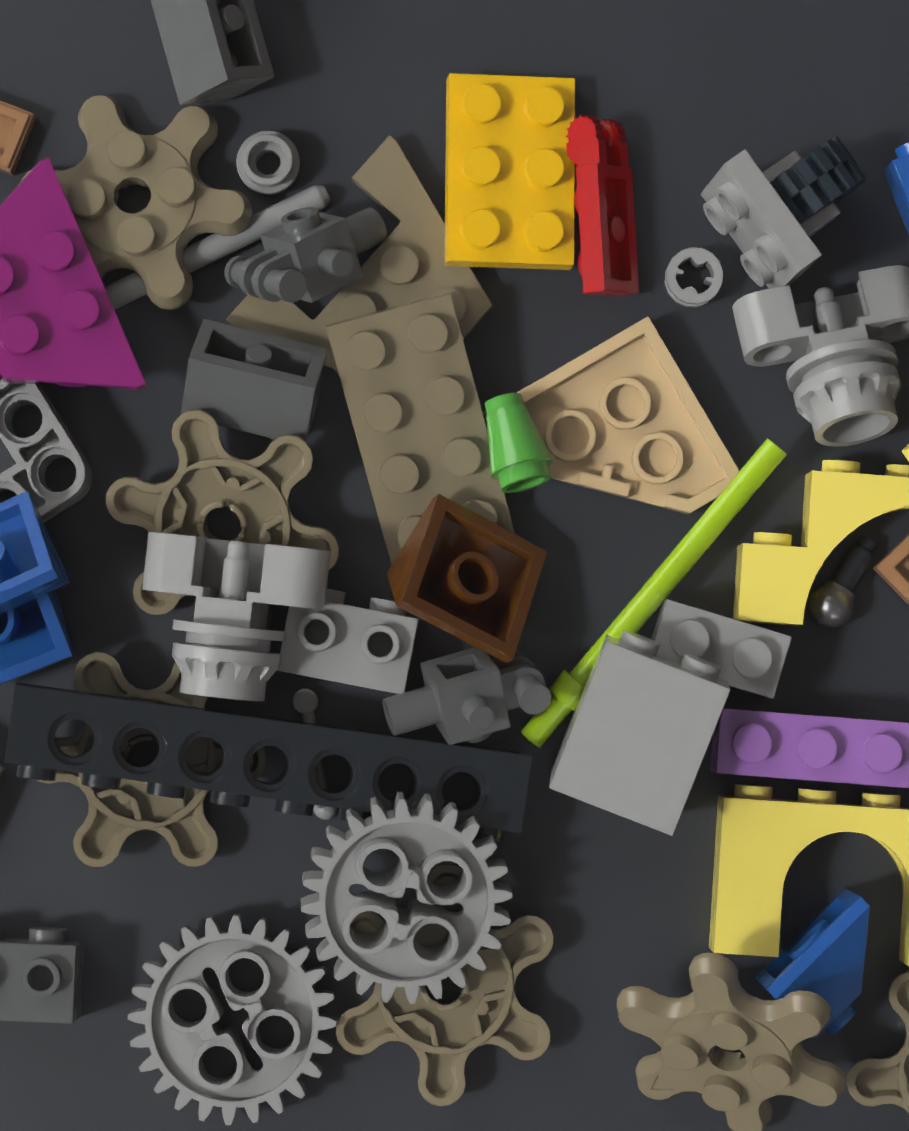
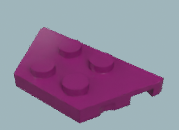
M49 157L38 162L0 205V376L3 382L36 384L37 382L56 383L59 386L85 388L88 385L125 388V391H139L146 388L145 380Z

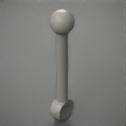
M301 689L293 697L294 708L302 713L303 722L316 724L314 711L318 706L317 694L310 689ZM322 758L315 767L314 777L320 788L329 790ZM314 805V812L318 818L330 820L337 815L338 808Z

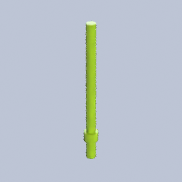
M767 438L571 672L564 669L548 688L552 695L547 709L539 714H535L521 730V733L529 741L540 748L572 710L575 712L606 634L620 639L623 630L637 633L785 458L787 454Z

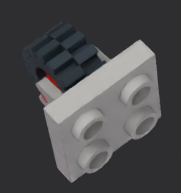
M838 136L812 150L804 158H801L795 150L764 172L759 169L746 149H744L724 163L700 195L706 201L703 204V210L709 222L720 234L726 235L729 233L743 254L740 256V260L746 273L758 286L763 287L766 285L770 289L792 284L822 255L810 237L832 222L841 213L836 205L868 178Z

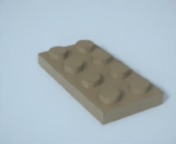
M445 292L326 325L391 565L431 500L437 494L443 495L515 534L504 492L501 491L499 480L491 478L488 432L451 293Z

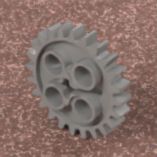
M397 792L394 810L385 811L380 801L376 797L370 798V817L363 819L356 811L349 808L346 810L350 829L346 833L331 825H328L326 828V836L333 848L328 850L321 847H312L311 859L317 866L322 868V871H305L302 875L303 885L310 890L318 892L300 898L301 912L319 915L305 924L307 938L326 937L316 948L318 960L325 961L338 956L339 958L333 968L334 978L339 981L353 971L356 972V991L360 995L366 992L373 982L380 984L382 1002L388 1003L396 987H404L409 1004H415L419 986L424 985L428 986L436 999L442 998V979L449 977L459 987H465L466 982L462 967L469 964L476 969L484 971L487 966L479 950L481 946L490 949H500L502 946L499 935L490 927L509 925L511 920L507 910L495 905V903L513 898L509 884L495 882L496 879L508 872L505 860L499 858L486 860L497 848L495 839L490 835L474 841L480 828L478 819L472 816L460 825H457L458 810L453 802H449L438 815L433 813L430 794L425 793L417 809H408L403 792ZM377 849H388L399 856L397 864L385 873L372 872L363 863L366 857ZM442 861H452L462 868L460 876L448 885H437L427 878L430 869ZM352 884H361L372 891H362L356 894L352 893L349 888ZM405 888H414L417 898L410 899L407 908L397 907L395 898L402 897ZM460 903L463 908L460 912H450L440 905ZM365 911L376 912L385 919L383 926L372 934L355 932L350 927V924L358 914ZM427 924H439L448 930L446 938L435 946L418 944L414 940V936L422 926Z
M235 913L231 919L228 931H221L219 923L213 915L206 918L205 936L201 938L189 925L181 928L184 943L182 949L168 940H164L159 945L163 956L167 960L165 965L147 960L142 966L145 972L155 981L152 985L136 984L132 988V993L146 1001L147 1004L145 1008H138L128 1013V1020L145 1025V1031L132 1038L130 1046L137 1048L149 1047L151 1055L138 1068L140 1072L159 1068L163 1073V1076L154 1088L157 1094L173 1085L180 1090L174 1108L179 1111L191 1099L199 1101L198 1116L200 1121L204 1122L213 1106L222 1107L225 1125H231L237 1108L244 1107L252 1123H256L260 1119L261 1103L267 1101L278 1114L284 1111L285 1104L282 1092L285 1089L301 1099L305 1096L306 1089L299 1078L301 1073L316 1078L321 1076L323 1069L311 1056L312 1053L329 1054L332 1052L334 1045L327 1039L319 1036V1030L336 1027L338 1018L320 1013V1007L334 1000L335 992L316 990L314 984L322 978L327 970L325 966L306 970L302 963L311 950L308 944L300 947L293 953L286 948L290 938V929H284L272 940L266 937L267 918L262 917L255 925L253 931L248 932L244 931L241 914ZM248 958L260 965L264 974L263 984L260 988L246 992L239 990L233 985L230 980L229 970L235 960ZM210 967L215 971L230 1008L234 1011L244 1008L248 1012L249 1016L242 1024V1030L252 1048L263 1062V1067L260 1070H255L251 1066L237 1031L232 1026L222 1029L218 1025V1020L224 1014V1007L203 975L205 968ZM183 989H193L199 992L204 997L207 1005L204 1018L195 1022H188L179 1018L173 1007V998L176 992ZM272 1015L287 1019L293 1027L294 1040L288 1046L282 1048H272L265 1044L259 1033V1025L263 1019ZM214 1046L229 1049L236 1058V1072L227 1078H216L210 1075L204 1068L203 1053L208 1048Z

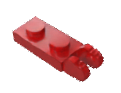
M580 115L579 118L574 117V121L570 122V127L567 128L568 135L566 137H568L569 142L566 143L567 156L577 165V187L574 193V204L579 215L581 250L578 256V269L583 280V294L614 297L639 294L633 179L632 168H629L628 143L625 142L627 137L625 135L626 129L622 128V123H617V120L602 119L600 122L599 119L589 115Z

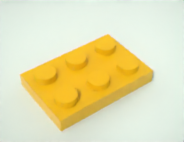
M449 73L446 79L445 266L571 270L574 266L575 163L567 156L566 143L569 142V139L566 136L568 135L567 128L570 127V122H573L575 117V78Z

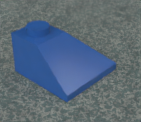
M845 888L779 952V957H774L754 977L776 1000L785 997L790 992L802 990L816 993L828 1002L831 1009L830 1019L827 1025L814 1036L815 1039L824 1030L830 1036L835 1034L854 1016L857 1008L852 1002L862 991L870 905L861 896Z

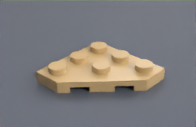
M648 316L517 392L522 394L524 405L527 406L553 459V463L548 466L551 479L690 514L716 499L739 472V469ZM486 411L483 412V416L485 417V419L487 416Z

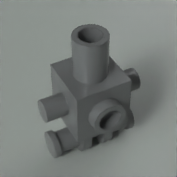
M315 207L297 209L281 218L282 225L260 235L265 251L251 258L236 256L230 259L225 267V279L229 285L241 289L245 294L270 302L283 300L294 303L304 300L312 303L363 277L357 255L383 243L387 238L386 226L379 213L371 207H367L347 218L321 213Z
M473 647L420 663L425 687L382 700L386 721L393 736L435 724L447 743L452 745L456 743H477L487 739L492 732L509 728L510 722L507 710L521 707L528 714L543 712L551 702V694L545 686L543 675L530 658L520 653L518 649H516L513 660L506 663L492 655L489 657L485 651Z

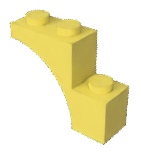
M823 460L822 471L812 470L805 475L801 547L791 546L792 535L766 532H754L753 544L742 543L737 546L733 619L746 623L803 625L804 610L810 588L820 567L832 550L848 534L872 518L897 510L909 509V465H886L885 475L860 474L861 463Z

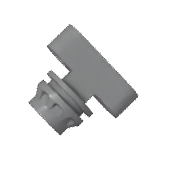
M894 265L860 271L858 273L857 293L835 297L832 289L822 287L815 291L813 295L814 301L794 304L790 285L747 294L738 299L732 306L745 363L761 367L796 361L786 372L787 385L789 390L794 393L793 397L797 412L812 424L815 440L819 444L837 447L860 444L886 434L898 423L894 402L902 386L896 368L898 365L896 350L889 343L909 338V267Z
M148 532L142 590L196 596L194 620L173 619L172 629L186 631L185 643L173 642L172 657L182 674L180 693L235 700L265 701L267 681L280 667L281 654L270 652L271 640L286 641V631L266 629L269 604L324 610L331 551Z

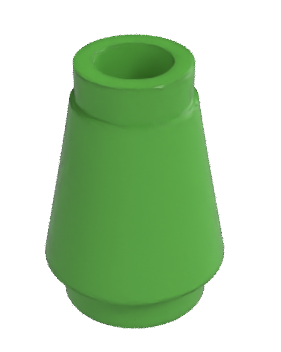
M503 394L485 402L491 478L499 480L501 491L504 493L520 492L548 482L551 479L548 466L553 463V459L527 406L524 405L522 394Z

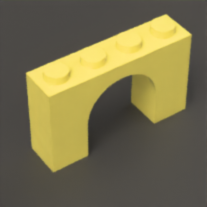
M734 784V796L718 795L709 948L713 953L779 957L783 885L793 860L807 845L818 838L838 832H856L865 834L880 843L891 855L899 870L903 887L899 961L909 966V808L900 807L901 795L862 793L861 805L836 803L837 791L798 788V800L772 799L773 787Z

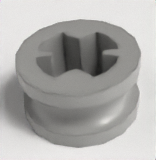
M690 247L681 250L671 259L665 271L664 284L667 293L676 303L684 307L696 308L707 304L716 296L722 285L723 270L720 261L713 253L703 248ZM688 261L695 269L705 265L711 277H706L703 284L709 288L700 294L692 286L682 290L676 278H681L684 271L678 267Z

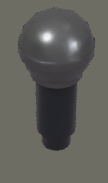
M861 536L857 544L851 546L833 579L827 581L825 585L813 592L810 601V611L820 624L828 627H838L843 625L852 616L853 599L855 598L853 593L874 559L873 553L877 544L873 540Z

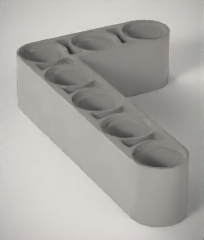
M1 379L0 438L16 464L0 473V494L8 491L19 495L28 491L43 523L79 502L88 494L92 485L93 472L88 460L40 383H7ZM25 405L38 406L42 413L40 429L30 437H17L12 428L14 413ZM69 458L76 468L75 481L65 491L52 492L47 487L45 481L47 467L54 460Z

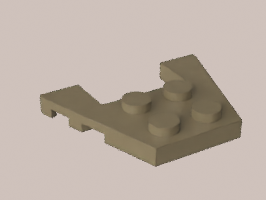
M389 135L352 177L353 183L400 223L362 265L363 277L344 286L314 320L309 318L293 303L283 300L270 302L249 295L226 318L227 323L232 326L327 348L325 366L338 373L326 329L328 324L450 292L464 341L492 309V304L470 267L445 266V223L397 141Z

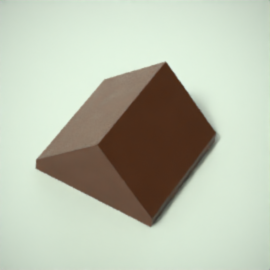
M437 494L431 500L388 570L387 575L396 606L508 663L514 658L548 551L443 495Z

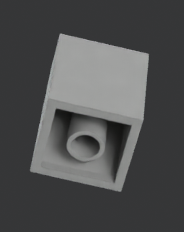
M623 630L621 638L617 639L606 634L551 768L549 788L673 836L730 692L729 683L718 678L721 667L704 659L685 654L682 663L658 655L657 652L660 644L642 635Z

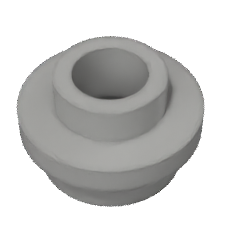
M261 131L251 135L243 142L237 154L236 165L241 180L250 190L262 195H275L285 191L294 183L300 169V158L295 145L288 137L275 131ZM268 153L275 154L281 161L279 169L270 175L263 174L257 169L258 159Z

